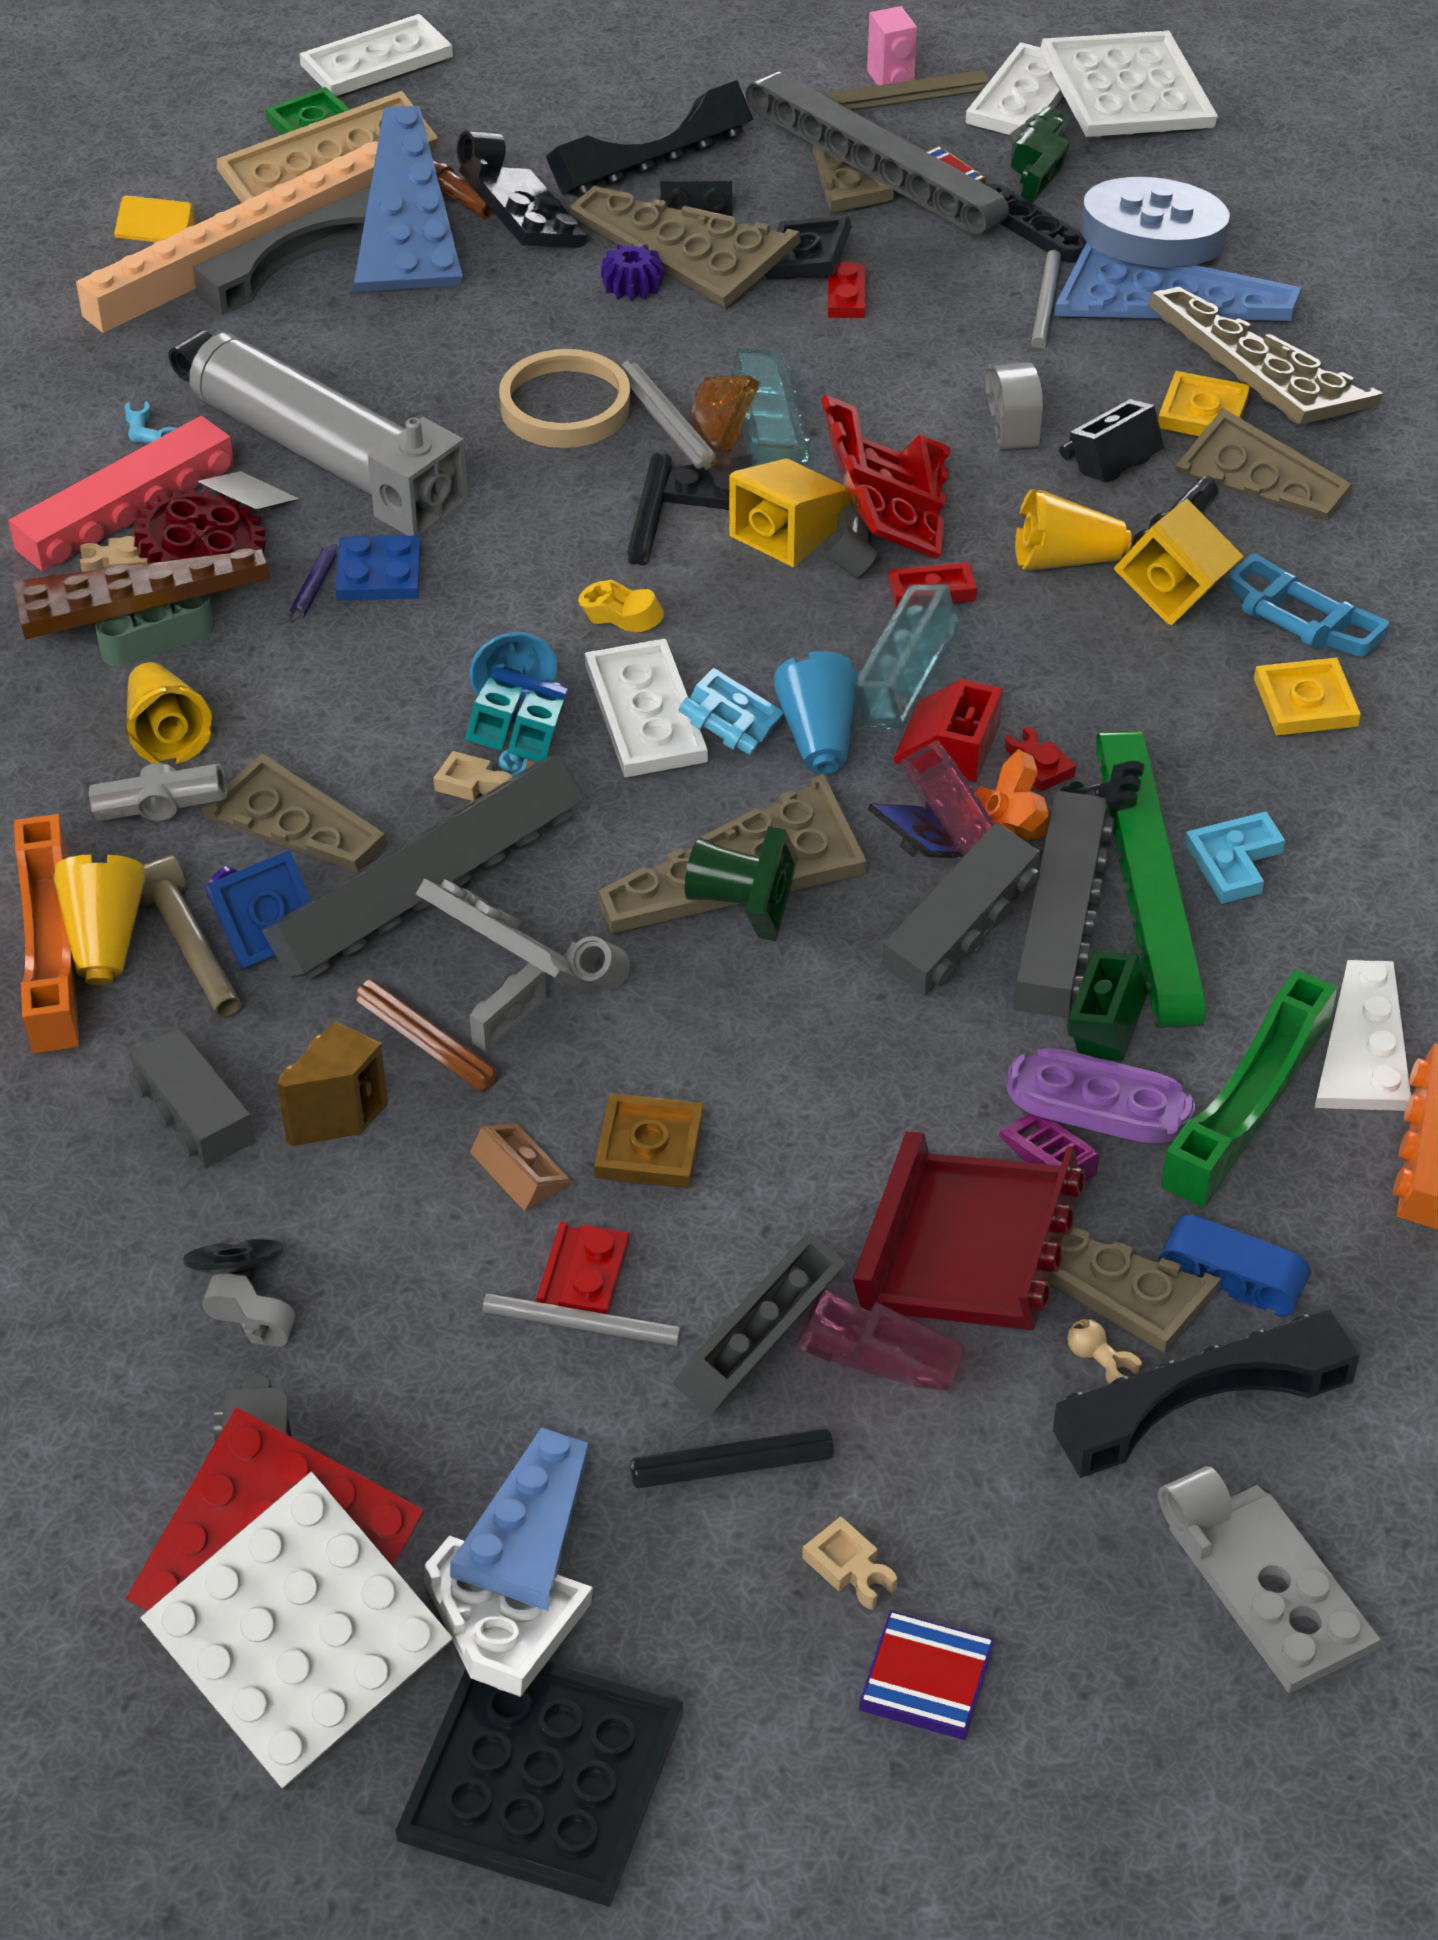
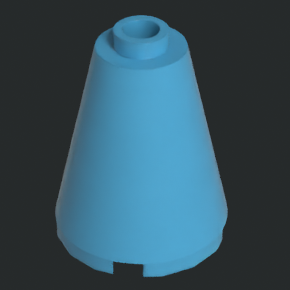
M815 651L808 653V660L796 663L795 657L780 665L773 677L774 690L805 767L819 775L822 773L830 775L838 771L847 761L858 687L857 669L853 668L852 661L848 657L835 652Z

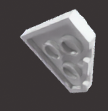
M449 1536L425 1564L424 1583L449 1634L453 1637L452 1641L470 1678L521 1697L591 1605L593 1587L557 1575L552 1587L550 1606L548 1611L451 1578L450 1562L464 1541Z

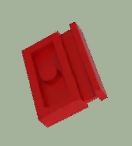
M560 1221L536 1297L537 1302L609 1314L630 1243L629 1232L583 1224L581 1228L568 1227L567 1222Z

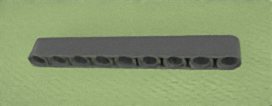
M772 72L750 83L746 88L747 103L756 113L972 234H981L1001 223L1008 216L1007 201L996 190L782 72Z

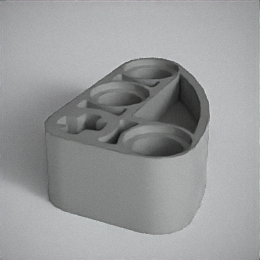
M1031 362L989 364L985 371L986 394H990L987 399L991 416H995L993 425L999 450L1038 448L1041 433L1043 396L1039 376L1034 365Z

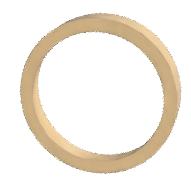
M556 349L528 356L514 364L505 373L499 387L500 412L506 426L522 439L547 447L571 448L601 441L622 427L629 416L631 408L630 383L623 369L607 357L585 350ZM559 371H576L595 375L612 384L619 392L615 402L603 413L584 421L572 423H554L533 418L515 405L511 395L526 381L539 375Z

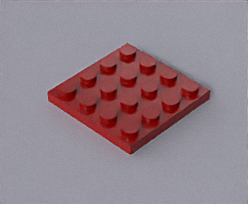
M236 1407L125 1599L146 1611L150 1610L311 1471L393 1568L425 1511Z

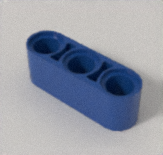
M1184 1215L1178 1219L1158 1257L1159 1262L1161 1258H1165L1181 1264V1271L1203 1278L1204 1273L1222 1278L1218 1293L1224 1290L1229 1292L1228 1297L1265 1311L1267 1308L1276 1310L1275 1315L1280 1317L1288 1316L1293 1312L1311 1275L1309 1264L1300 1255L1194 1215Z

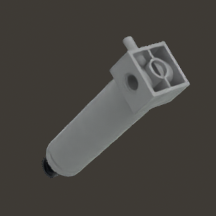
M199 330L171 348L168 352V358L173 370L181 379L189 382L193 395L199 400L371 495L374 517L408 536L421 535L469 500L464 439L424 417L408 419L405 423L406 428L232 334L220 333L213 336L207 331Z

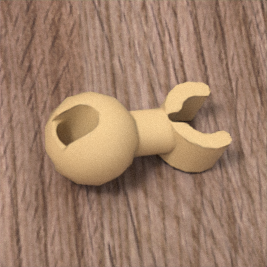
M1082 1319L1074 1323L1069 1329L1067 1335L1068 1347L1075 1355L1081 1358H1094L1106 1369L1105 1377L1109 1384L1115 1379L1124 1376L1117 1368L1124 1367L1133 1374L1139 1373L1142 1365L1139 1357L1127 1351L1116 1352L1106 1343V1331L1098 1322L1092 1319Z

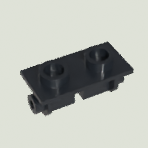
M660 181V201H665L669 208L682 210L683 206L733 217L732 181Z

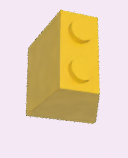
M788 458L737 470L729 475V536L795 567L835 532L838 513L847 505L851 506V499L844 485Z
M1186 498L1155 523L1113 569L1166 623L1173 625L1244 556Z

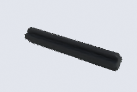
M655 453L650 460L627 550V560L633 565L637 563L639 565H646L650 559L664 502V490L672 469V458L667 453L664 455Z
M819 1429L636 1457L630 1461V1473L634 1487L644 1488L826 1460L833 1457L834 1444L830 1431L828 1429Z

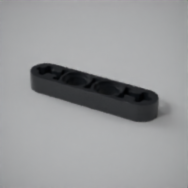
M986 184L1003 195L1008 204V216L999 224L1047 253L1051 250L1059 251L1061 253V261L1077 262L1087 242L1080 231L1010 189L999 184ZM1019 214L1024 215V217H1017L1013 215ZM1039 230H1048V231H1051V232L1045 233V232H1039Z

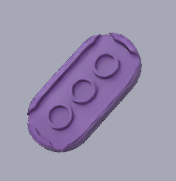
M1038 1049L1036 1055L1027 1058L1026 1053L1013 1060L1008 1071L1007 1092L1012 1101L1024 1111L1045 1119L1132 1141L1153 1144L1173 1141L1187 1121L1193 1118L1195 1103L1189 1093L1187 1097L1182 1092L1183 1086L1173 1078L1157 1072L1064 1049Z

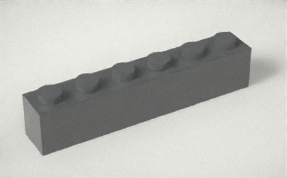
M1057 790L1055 792L1039 869L1040 876L1036 884L1016 981L1014 1010L1062 1018L1069 1017L1071 1002H1075L1084 977L1077 975V970H1087L1091 943L1083 942L1084 936L1093 938L1097 911L1089 910L1090 904L1099 906L1103 879L1095 878L1096 873L1105 874L1108 848L1101 847L1102 842H1111L1114 817L1106 816L1107 804L1105 803V797Z

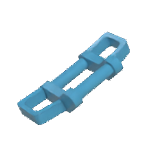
M1251 554L1230 573L1228 588L1244 601L1242 605L1244 613L1253 618L1266 619L1301 637V642L1311 648L1322 650L1327 646L1355 656L1364 657L1387 637L1388 620L1359 609L1346 601L1339 603L1300 583L1297 576L1284 571L1258 554ZM1256 573L1272 582V584L1263 592H1260L1244 580L1250 574ZM1291 596L1328 616L1322 622L1312 620L1309 623L1278 606ZM1349 624H1353L1371 633L1366 638H1356L1341 632Z

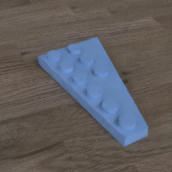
M384 107L353 292L431 288L461 284L463 275L420 107Z
M1086 242L1056 302L1055 316L1161 318L1159 313L1148 306L1152 292L1180 287L1217 306V315L1232 320L1240 318L1242 320L1291 321L1300 301L1302 287L1198 265L1153 267L1134 264L1106 255Z

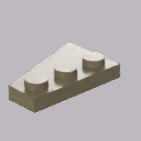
M813 145L812 152L830 213L893 200L894 190L891 187Z

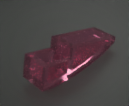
M825 1289L812 1306L795 1347L831 1363L915 1387L948 1391L951 1387L966 1348L877 1302L874 1303L870 1311H867Z

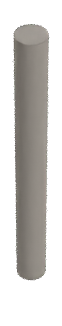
M1051 250L1047 253L1031 339L1032 347L1044 348L1046 346L1061 262V253L1057 250Z
M489 1293L485 1295L483 1302V1313L676 1347H678L682 1328L679 1326Z

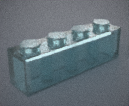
M737 348L730 381L747 453L751 457L752 466L785 458L802 465V462H807L809 459L810 442L803 435V415L797 412V392L791 388V368L786 367L782 351Z
M909 585L853 685L865 727L904 728L959 626L948 585Z

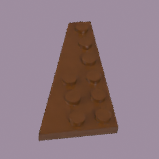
M246 548L227 554L133 566L120 564L101 570L15 580L13 585L21 627L25 640L270 579V574L262 550Z

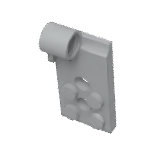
M424 878L416 892V895L554 978L591 995L597 988L612 990L619 987L629 974L630 961L626 952L600 937L588 936L577 943L572 941L567 952L562 956L518 930L522 922L517 918L487 904L488 901L446 879L443 880L441 885H437ZM604 954V965L599 971L595 972V963Z
M1205 1466L1159 1488V1504L1164 1517L1170 1525L1169 1530L1289 1694L1379 1649L1381 1643L1379 1636L1273 1496L1263 1491L1258 1484L1230 1497L1229 1491L1220 1475L1212 1467ZM1266 1575L1279 1576L1287 1583L1288 1589L1281 1593L1267 1591L1261 1586L1259 1579ZM1296 1616H1307L1317 1623L1319 1630L1313 1634L1297 1632L1292 1628L1289 1621Z

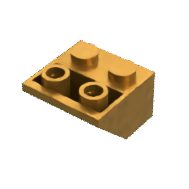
M334 1021L322 1035H317L311 1041L307 1051L293 1066L285 1068L279 1077L277 1088L287 1143L297 1146L359 1135L388 1104L381 1043Z

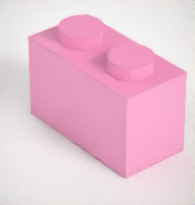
M902 6L869 12L867 71L877 85L915 80L917 26Z

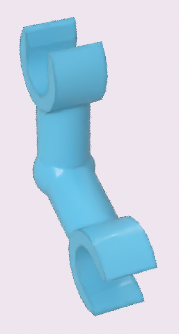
M145 401V408L141 411L131 410L130 402L125 404L126 421L130 424L128 436L134 443L149 444L177 429L175 427H165L160 430L145 428V423L151 418L149 403Z

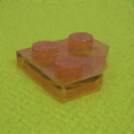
M750 375L705 377L695 392V401L690 410L693 428L714 453H729L734 446L760 385V382Z

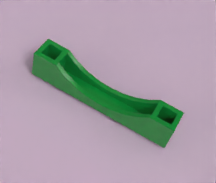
M1298 969L1293 970L1274 997L1251 1046L1226 1086L1203 1112L1187 1121L1166 1151L1161 1183L1162 1189L1205 1208L1329 1026L1337 986Z

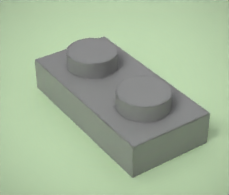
M531 963L527 964L517 974L509 976L503 986L490 998L476 1005L469 1015L473 1045L487 1052L547 999L546 979L543 970Z

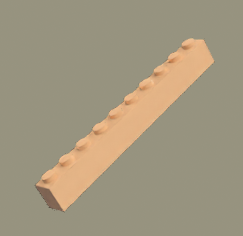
M375 140L371 143H366L350 153L336 157L316 169L306 171L299 177L284 184H279L265 193L249 198L231 209L217 213L214 217L197 225L187 227L180 233L158 241L144 250L128 255L122 260L101 270H96L76 281L82 317L102 333L111 330L196 289L193 266L371 186L378 142Z

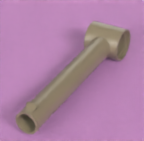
M172 854L143 864L146 878L141 894L144 903L141 904L143 907L156 904L216 1015L221 1018L233 1016L240 1010L241 1001L181 895L187 892V887L176 857Z

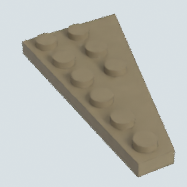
M593 186L569 207L571 216L617 245L621 244L625 247L630 246L632 243L638 247L648 245L649 250L658 251L666 274L725 309L801 243L799 231L787 229L785 233L770 230L768 224L756 222L754 226L736 223L735 217L687 206H683L682 210L669 208L665 201L656 199L652 203L634 200L633 194Z
M1180 287L1152 292L1148 306L1159 313L1162 320L1178 328L1189 341L1202 347L1210 354L1214 361L1226 366L1235 374L1238 380L1250 385L1260 393L1262 399L1274 404L1286 414L1290 421L1296 424H1307L1370 409L1381 402L1384 393L1373 387L1368 392L1352 385L1354 378L1342 371L1336 374L1319 368V359L1271 334H1267L1265 339L1249 331L1250 323L1240 318L1232 320L1217 315V306Z
M823 773L811 779V786L797 793L791 789L780 795L779 802L765 810L755 808L700 837L722 847L760 857L768 826L785 829L798 857L790 892L863 875L867 871V860ZM679 848L667 854L666 862L651 870L642 867L598 890L599 904L612 934L740 903L686 899L684 889L685 875L692 848L685 852Z

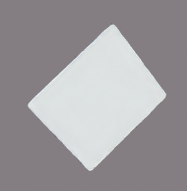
M241 471L198 481L255 509L299 499Z

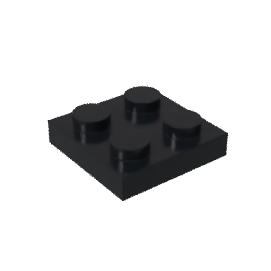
M841 215L780 221L776 232L785 233L787 229L799 231L801 243L765 274L766 279H790L800 276L834 274L852 228L849 216Z

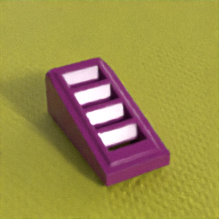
M1029 1113L999 1132V1137L1024 1162L1061 1166L1062 1163L1060 1161L1064 1157L1067 1146L1075 1149L1078 1167L1084 1168L1085 1182L1097 1175L1099 1154L1083 1140L1053 1120ZM1034 1125L1039 1129L1027 1137L1020 1135V1133ZM1044 1137H1047L1049 1139L1048 1141L1042 1143L1039 1146H1036L1034 1144L1035 1142L1041 1140ZM1055 1147L1059 1149L1051 1155L1047 1153Z

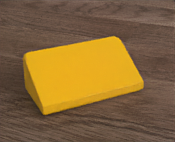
M123 196L114 233L115 238L150 242L165 240L184 231L187 227L195 225L193 206L189 202Z

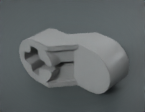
M222 1273L214 1275L210 1280L202 1302L204 1311L210 1317L217 1320L240 1323L251 1343L281 1347L287 1343L296 1316L293 1308L287 1303L271 1297L258 1296L247 1276Z

